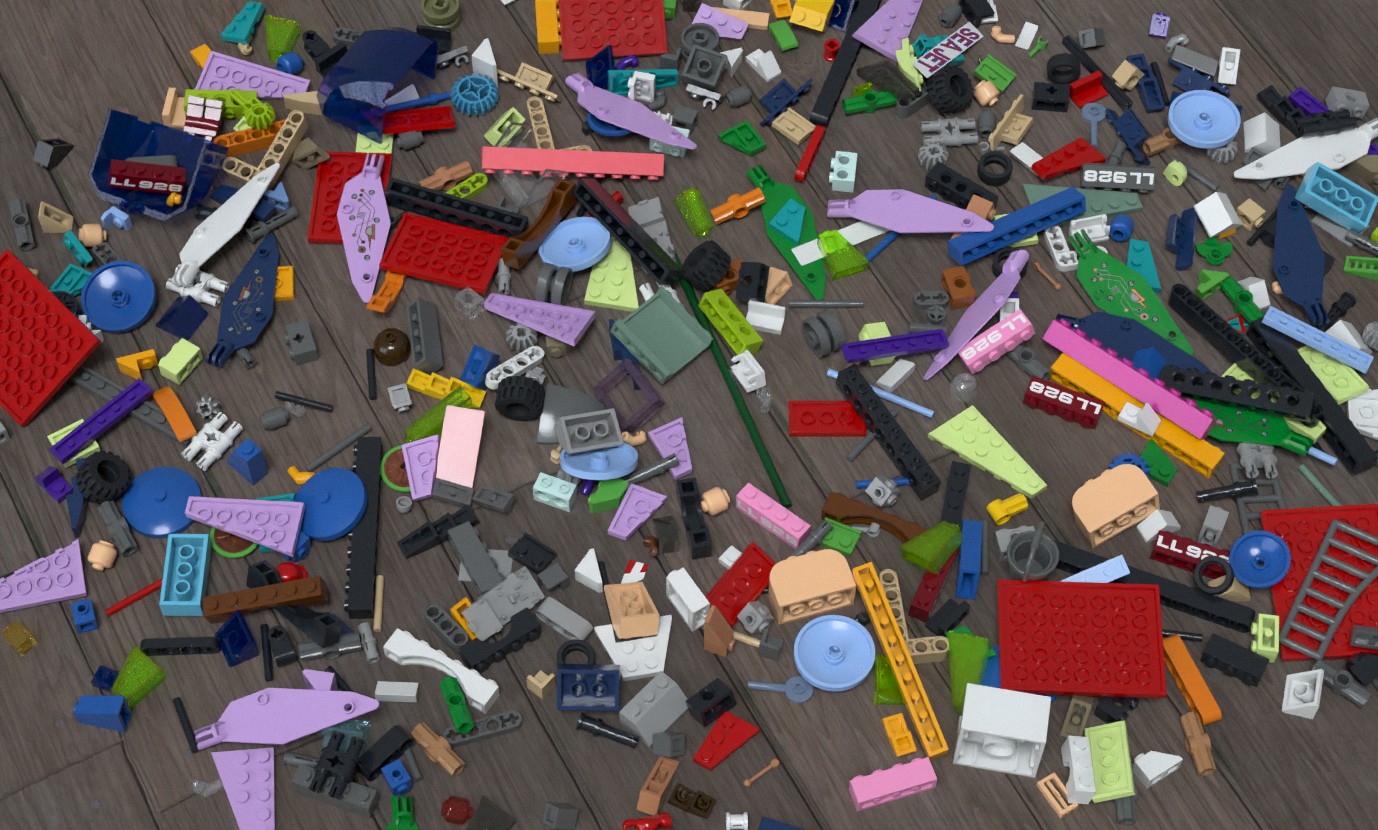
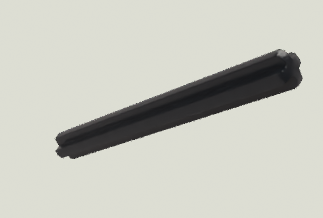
M1070 36L1064 37L1062 44L1080 60L1091 74L1100 71L1103 75L1101 84L1125 109L1131 108L1133 101Z

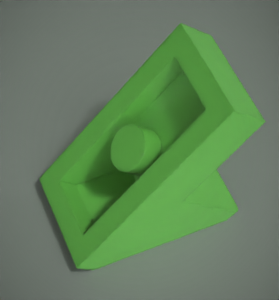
M1200 270L1198 281L1201 284L1196 288V295L1204 301L1221 289V284L1229 278V274L1227 272Z

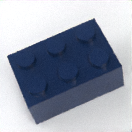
M558 665L557 710L619 711L620 665Z

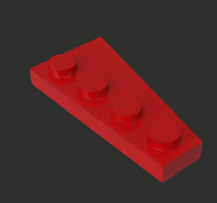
M1080 137L1033 163L1031 169L1045 180L1063 175L1067 171L1075 172L1078 168H1081V162L1105 163L1106 158Z

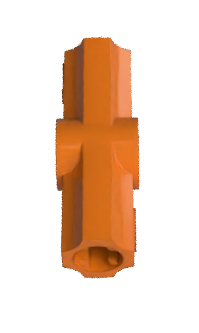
M758 187L743 195L734 194L730 196L726 203L711 209L710 213L715 224L718 225L733 217H744L750 209L766 202L761 189Z

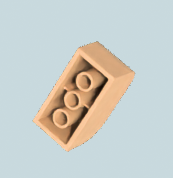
M1122 464L1113 469H1107L1096 479L1088 480L1075 492L1072 499L1076 525L1092 549L1150 516L1157 509H1160L1158 492L1139 467L1131 464Z
M835 550L809 551L805 555L791 556L775 564L770 572L768 599L778 625L854 605L856 583L847 560L841 553Z

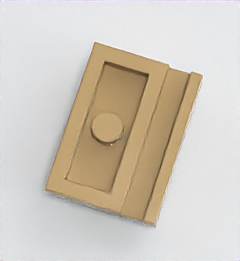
M788 108L786 112H783L772 122L773 128L797 145H800L816 128L814 124L791 108Z

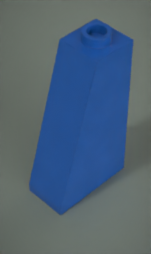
M964 519L962 521L956 598L973 600L976 598L981 563V521Z

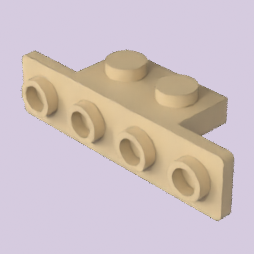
M523 62L516 76L497 69L499 79L506 83L512 81L516 87L520 89L528 88L530 89L529 92L536 96L542 94L546 100L553 103L555 101L561 102L562 100L558 95L548 91L554 79V76Z
M1020 94L1017 100L1013 101L1010 110L1006 111L1002 121L997 124L995 131L990 134L988 140L990 150L995 151L1001 141L1018 145L1033 124L1032 117L1021 115L1025 107L1024 95Z

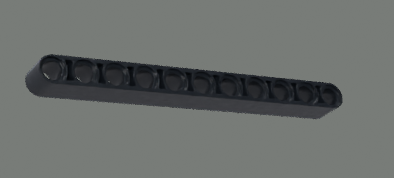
M860 0L813 107L809 122L824 127L828 126L864 44L852 37V35L878 11L882 0Z
M1183 284L1172 286L1168 300L1170 306L1258 384L1270 383L1278 388L1287 386L1299 392L1303 390L1188 287ZM1274 396L1277 401L1280 399V397ZM1292 400L1289 405L1295 406L1299 401ZM1316 401L1311 422L1299 421L1307 427H1316L1322 416L1323 407Z
M1053 540L1059 550V562L1055 568L1075 575L1110 560ZM1128 565L1129 574L1108 582L1159 585L1161 605L1242 633L1250 632L1256 614L1250 607Z

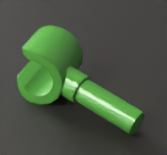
M1040 36L1036 47L1028 54V57L1031 58L1039 50H1045L1048 40L1042 42L1043 37Z

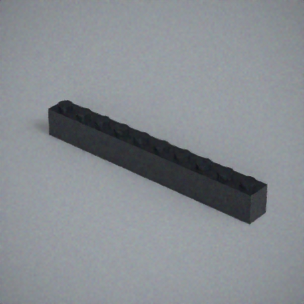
M1263 318L1252 321L1246 334L1259 351L1303 390L1315 394L1317 402L1323 407V413L1320 421L1326 427L1323 436L1351 473L1355 475L1371 469L1378 458L1375 451L1334 400L1331 393L1321 383L1298 350L1295 349L1284 333L1262 323Z
M358 437L357 445H354V456H357L356 461H353V472L364 483L368 500L362 518L349 531L351 547H348L347 554L348 558H350V564H347L346 567L349 582L345 584L348 599L344 601V610L348 612L349 619H374L381 491L380 463L383 453L381 437Z

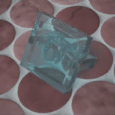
M350 719L321 730V735H324L323 748L327 746L332 731L336 730V734L341 732L345 735L338 752L346 753L351 737L355 736L356 740L358 737L364 740L358 755L362 756L365 753L367 733L370 731L371 722Z

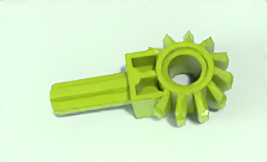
M232 89L230 97L242 107L246 123L252 130L256 128L259 131L262 128L267 130L268 126H273V122L276 119L273 106H270L268 102L263 104L255 96L248 99L238 89Z

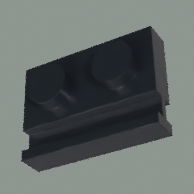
M525 532L524 536L508 551V556L538 575L546 570L552 563V560L557 557V552Z

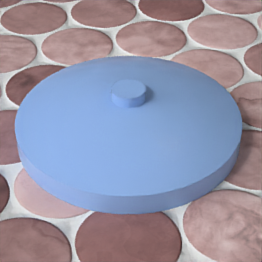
M1194 90L1181 94L1172 102L1168 112V124L1174 135L1186 144L1198 148H1217L1228 144L1236 137L1241 123L1240 113L1233 102L1221 94L1207 90Z
M576 217L558 223L538 249L543 263L555 264L557 270L563 266L571 268L575 272L599 262L609 251L612 238L610 232L596 218Z
M624 443L622 446L569 455L563 449L560 453L561 468L566 473L582 479H615L631 473L638 465V453L635 448L627 443Z
M841 615L818 617L807 623L796 637L794 644L795 665L801 676L819 689L835 692L852 689L868 677L874 665L875 645L871 635L860 623L849 617Z

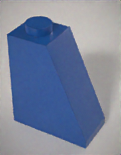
M249 438L238 446L227 460V463L253 486L268 474L262 449Z
M81 695L79 702L75 703L73 714L78 723L124 733L132 716L125 696Z

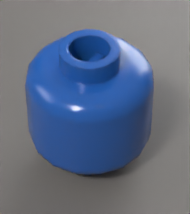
M289 52L278 58L276 68L278 71L296 75L302 71L303 59L297 53Z
M1122 214L1115 216L1110 223V237L1119 242L1128 240L1134 230L1133 220Z

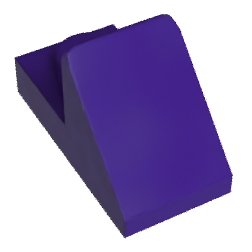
M49 466L34 478L58 504L66 499V495L74 493L73 488L61 477L59 470L55 467Z

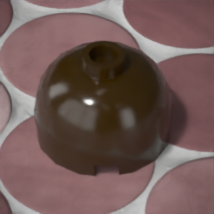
M388 328L381 331L374 340V355L378 362L386 366H398L400 362L407 361L411 355V343L408 336L396 328Z

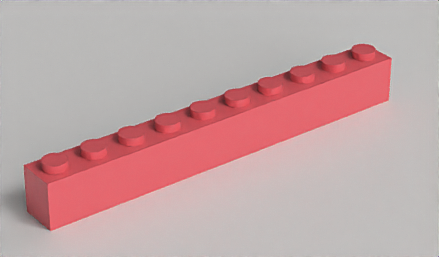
M483 146L481 170H485V173H496V170H501L503 174H514V171H522V175H532V172H540L542 176H550L551 173H558V176H569V173L576 174V177H587V174H594V178H605V175H612L614 179H623V176H630V179H641V176L648 177V180H659V177L663 176L664 154Z

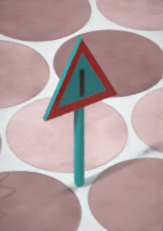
M1241 314L1226 320L1236 331L1246 335L1244 327H1248L1250 324L1243 323Z

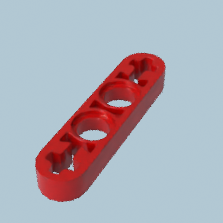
M816 126L797 167L795 180L805 181L824 139L826 127Z

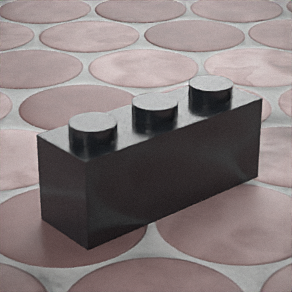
M1213 633L1200 661L1210 668H1216L1229 677H1235L1244 684L1257 688L1270 659Z

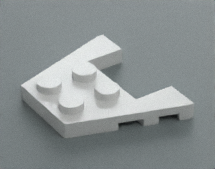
M1369 389L1367 392L1346 401L1347 417L1353 422L1360 434L1378 440V389Z
M672 615L659 617L657 636L624 642H615L612 624L594 627L595 635L601 641L613 665H620V677L623 681L653 677L660 671L664 672Z

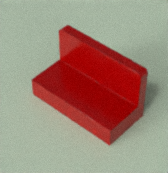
M1096 71L1070 84L1069 97L1079 109H1082L1088 103L1097 102L1108 96V92L1101 85L1103 75L1100 71Z

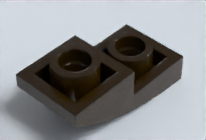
M677 783L667 803L707 819L716 799L699 790L694 792Z

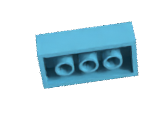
M1316 162L1307 169L1295 196L1296 200L1346 229L1350 230L1351 228L1357 233L1367 228L1378 202V196L1319 162Z
M209 534L168 535L159 603L163 616H203L202 598L206 597L212 551Z

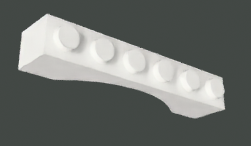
M397 628L383 646L385 656L400 665H425L445 672L453 678H457L458 684L465 693L469 705L484 714L489 711L500 696L499 686L495 681L481 677L474 669H467L460 661L448 658L441 650H434L427 642L415 639L408 631H401Z

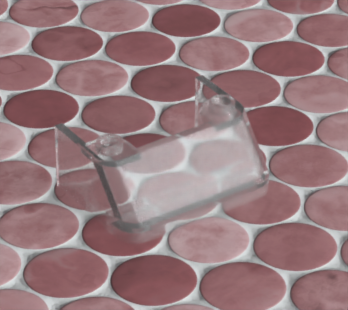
M511 122L494 147L528 148L524 139L533 126ZM545 169L537 180L533 173L532 175H522V171H514V174H503V171L496 170V173H491L515 207L527 208L547 198L551 188L560 178L564 179L568 174L566 171Z

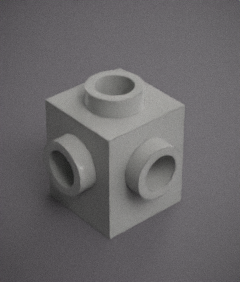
M876 476L865 490L872 498V502L879 507L892 506L897 501V496L901 491L896 487L897 484L886 476Z
M759 601L748 602L737 616L744 624V628L752 634L763 633L765 628L769 629L770 623L774 619L770 614V610Z

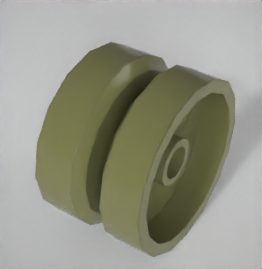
M422 0L421 9L424 26L449 28L451 32L459 27L461 21L459 0Z

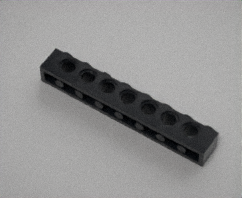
M391 178L385 190L387 205L455 225L509 238L520 235L529 228L528 217L395 178Z
M853 364L839 371L836 385L904 478L908 479L910 486L922 501L937 493L941 483L940 479L856 365Z
M1176 365L1163 366L1159 378L1166 383L1165 387L1170 390L1171 388L1178 390L1182 393L1181 397L1307 422L1312 420L1317 401L1315 394L1307 390L1299 392L1287 386L1278 388L1270 383L1257 384L1250 379L1241 381L1228 375L1220 377L1213 372L1199 373L1196 369L1188 368L1184 370ZM1180 378L1185 379V381L1181 384L1176 383V381ZM1197 382H1203V383H1204V384H1203L1201 387H1199V388L1194 387ZM1217 385L1223 386L1219 391L1213 390ZM1235 389H1241L1238 395L1232 394ZM1253 393H1260L1258 398H1251ZM1274 396L1280 397L1277 402L1270 401ZM1292 400L1299 401L1295 406L1289 405Z

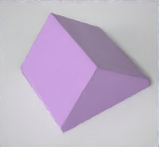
M309 669L302 671L307 690L339 691L334 673Z

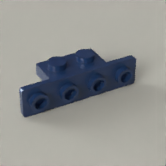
M1170 57L1167 60L1170 65L1180 70L1173 82V85L1185 92L1194 90L1211 91V89H1214L1226 97H1230L1231 94L1226 85L1222 83L1218 85L1213 82L1214 79L1206 74L1202 76L1198 74L1199 71L1197 69L1188 68L1182 63L1172 60Z
M785 78L759 100L770 113L760 125L763 126L765 123L769 125L776 119L775 114L777 112L782 114L788 108L786 106L787 103L793 104L800 98L798 96L800 92L804 94L811 88L809 84L813 79L810 78L797 91Z
M1107 108L1105 110L1108 115L1107 119L1116 126L1117 134L1125 139L1127 148L1135 154L1133 156L1135 160L1140 164L1149 165L1151 162L1140 148V145L1150 135L1135 113L1128 109L1119 117L1115 111Z
M1194 207L1184 210L1181 218L1177 214L1169 217L1166 245L1177 254L1175 269L1178 271L1193 265L1198 214Z

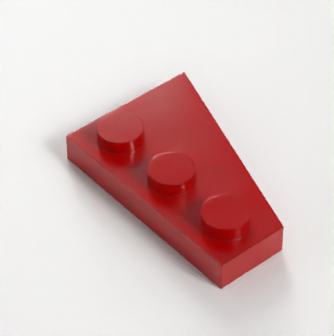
M726 711L719 717L693 757V762L711 772L730 757V754L736 749L741 748L750 738L758 735L760 729Z

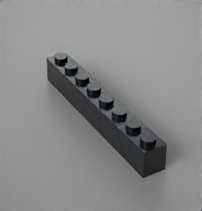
M580 178L572 194L659 285H674L683 270L595 179Z

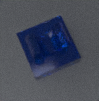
M100 665L91 684L94 687L111 693L120 674L118 671Z

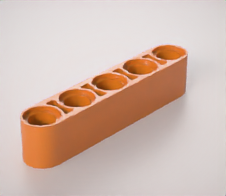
M285 120L273 122V126H268L267 130L262 128L259 131L257 128L253 130L249 128L216 137L214 139V147L217 157L226 159L227 157H236L270 148Z
M1175 634L1164 638V662L1192 712L1198 713L1202 727L1221 720V710L1180 636Z

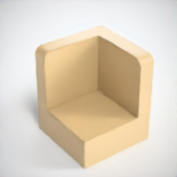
M540 670L534 678L531 675L526 678L527 688L542 700L556 686V676L553 673L548 676Z

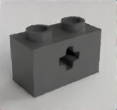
M304 320L285 325L286 333L283 334L285 343L291 346L288 352L290 359H295L296 366L319 360L308 321Z

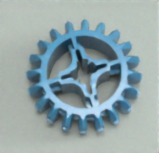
M472 73L471 76L465 74L464 78L459 77V80L455 81L451 89L453 106L456 107L457 111H461L463 115L468 113L469 117L472 114H475L477 117L480 113L484 116L485 111L490 113L491 108H495V104L498 101L499 93L496 83H493L492 78L488 79L487 75L482 77L480 73L477 76Z

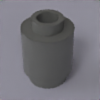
M957 3L949 4L938 16L940 24L947 28L952 27L961 17L962 8Z
M744 85L732 89L724 95L725 102L729 108H735L748 103L752 97L751 90Z
M984 111L978 116V132L982 138H989L990 134L996 129V115L990 111Z
M421 131L399 133L398 138H396L398 148H402L403 151L420 146V143L424 142Z
M279 406L263 412V415H260L259 418L264 430H272L286 425L289 415L286 408L282 409Z

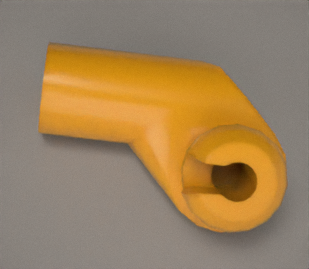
M172 193L167 198V205L172 207L175 203L181 204L182 196Z
M296 466L288 469L289 475L298 485H303L309 478L315 475L314 472H300Z

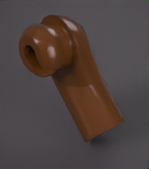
M645 536L643 545L649 547L648 554L650 556H656L659 551L656 538Z

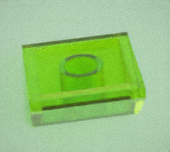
M876 654L873 665V705H905L886 657Z

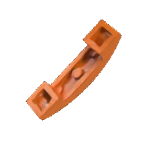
M387 271L383 285L377 295L371 297L366 309L383 313L388 312L397 301L408 275Z
M169 386L153 392L152 398L157 406L160 407L179 443L197 435L185 409Z

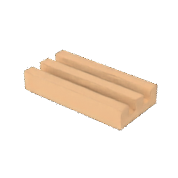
M1054 772L1038 781L1037 787L1058 816L1062 818L1065 814L1071 813L1073 809L1076 810L1079 805L1069 803L1070 806L1065 803L1059 792L1050 782L1052 780L1068 801L1066 787Z

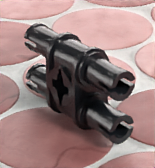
M1348 109L1335 112L1327 110V112L1321 113L1313 112L1310 116L1296 117L1295 127L1297 129L1301 128L1303 137L1317 134L1324 136V134L1330 133L1338 134L1346 129H1355L1357 121L1355 117L1350 118Z
M333 730L327 746L321 750L322 754L318 764L314 767L315 775L308 789L313 792L317 790V793L320 794L327 777H334L335 780L328 795L334 799L337 796L336 799L340 800L346 784L352 780L351 776L356 764L359 763L358 755L364 740L359 737L356 740V737L352 736L346 753H341L338 750L345 735L341 732L336 734L337 731Z

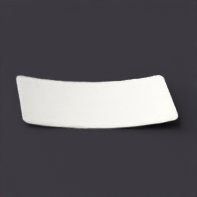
M1025 22L1015 46L1028 50L1038 25Z

